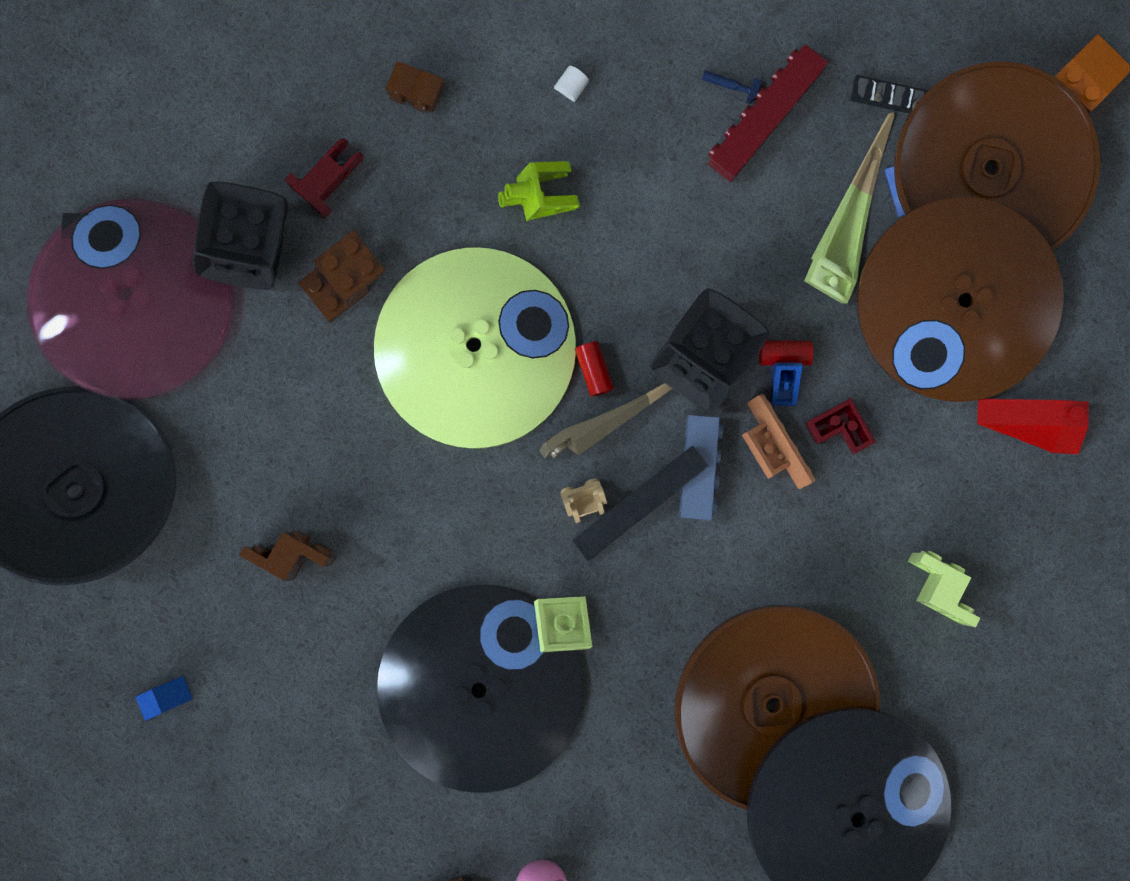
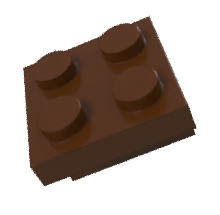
M353 230L313 260L317 268L298 283L328 322L331 323L369 293L366 287L386 271Z
M298 530L282 532L272 550L261 544L259 546L254 544L253 546H244L239 556L283 581L294 580L306 558L322 567L331 566L336 558L331 555L332 549L321 543H310L311 537Z

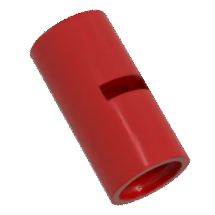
M766 340L759 351L760 366H773L775 363H802V366H811L813 361V343L811 340Z
M599 341L589 342L576 347L575 352L590 397L614 390Z

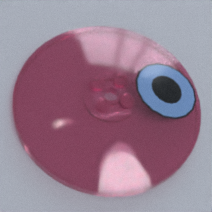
M145 199L112 200L79 212L80 214L90 215L75 221L62 232L61 225L50 236L39 252L29 277L27 289L28 319L40 350L51 365L70 381L86 390L108 397L123 399L151 397L168 392L186 383L201 372L218 352L229 330L234 305L233 285L212 281L194 272L192 257L194 254L197 221L172 206ZM126 287L131 288L132 296L127 300H121L119 296L120 291Z

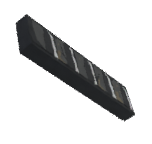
M856 75L850 101L910 113L915 104L928 90Z

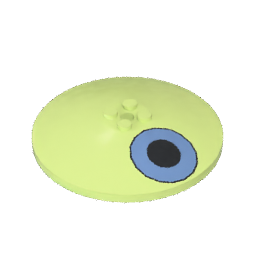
M462 248L444 252L427 259L417 265L398 282L388 296L378 318L374 339V358L378 378L385 395L399 415L412 427L429 438L447 445L462 448H488L503 445L523 437L551 415L562 400L572 377L575 365L576 338L571 315L564 299L553 283L540 270L529 262L504 251L489 248ZM472 338L481 341V348L476 352H471L467 349V342Z

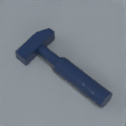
M706 70L702 76L704 81L731 90L749 93L746 101L747 104L752 103L756 99L755 97L762 82L754 78L752 86L748 87L739 84L736 80Z

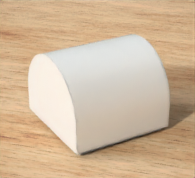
M568 66L555 84L554 89L575 102L589 83V79L579 69Z

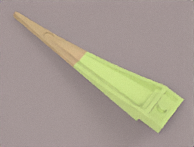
M894 112L889 113L811 257L813 262L804 282L840 303H848L857 282L872 195L895 116Z

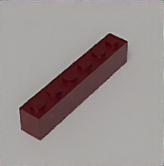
M804 44L800 51L795 49L786 60L789 64L783 70L780 67L771 78L773 83L770 87L764 86L755 97L758 100L753 107L748 105L740 115L742 119L737 126L732 124L724 134L726 137L725 141L721 145L716 143L709 152L710 159L708 165L730 183L825 70L828 62L806 44Z

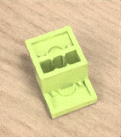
M931 551L912 553L908 562L930 573L916 601L961 625L976 627L980 617L973 614L975 610L965 604H958L971 577L964 574L965 569L954 563L947 564L941 562L942 557Z

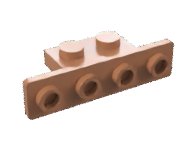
M760 394L747 402L759 425L742 436L767 478L769 479L782 470L787 469L798 489L813 483L815 478L810 468L804 462L797 446L792 442L784 425L778 419L765 395Z

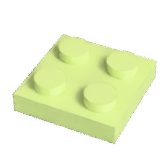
M585 596L537 599L534 601L541 652L582 650L592 647Z

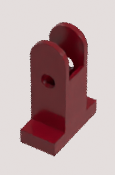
M345 138L337 141L301 181L292 173L285 178L288 186L324 218L332 212L324 201L361 163L364 157L361 152H358L343 167L336 163L334 160L348 145V140Z

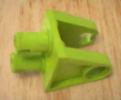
M570 162L529 163L517 176V183H507L505 191L498 193L500 207L504 208L521 204L526 221L578 209L580 203L577 195L545 196L544 192H541L539 184L540 182L568 176L567 173L572 172Z

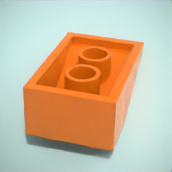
M1097 34L1054 77L1065 84L1078 97L1089 114L1130 73V65Z

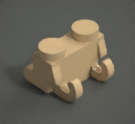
M590 479L586 481L584 486L578 488L566 487L562 489L560 494L568 516L573 515L575 523L581 522L579 517L597 511L600 515L605 514L603 505L607 504L598 479Z

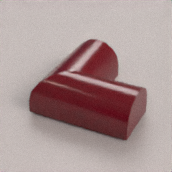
M852 398L805 423L811 438L816 444H820L840 433L852 455L876 443Z

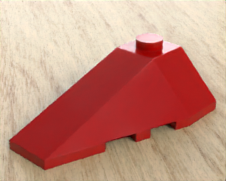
M978 400V425L1042 448L1050 453L1079 454L1088 429L1089 401Z

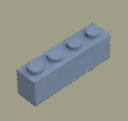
M687 416L684 452L691 446H694L709 467L681 488L679 518L712 520V515L716 516L717 500H713L714 490H718L719 475H715L716 464L720 465L721 450L717 449L718 439H722L723 424H719V418Z

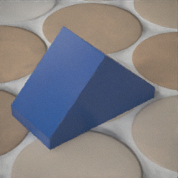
M775 363L771 367V406H797L802 363Z
M184 676L135 697L145 721L193 700Z

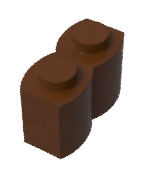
M396 62L386 86V91L390 95L389 98L396 103L403 104L405 101L413 104L412 107L419 112L426 113L427 110L434 112L445 83L442 78L434 74L421 71L402 62Z

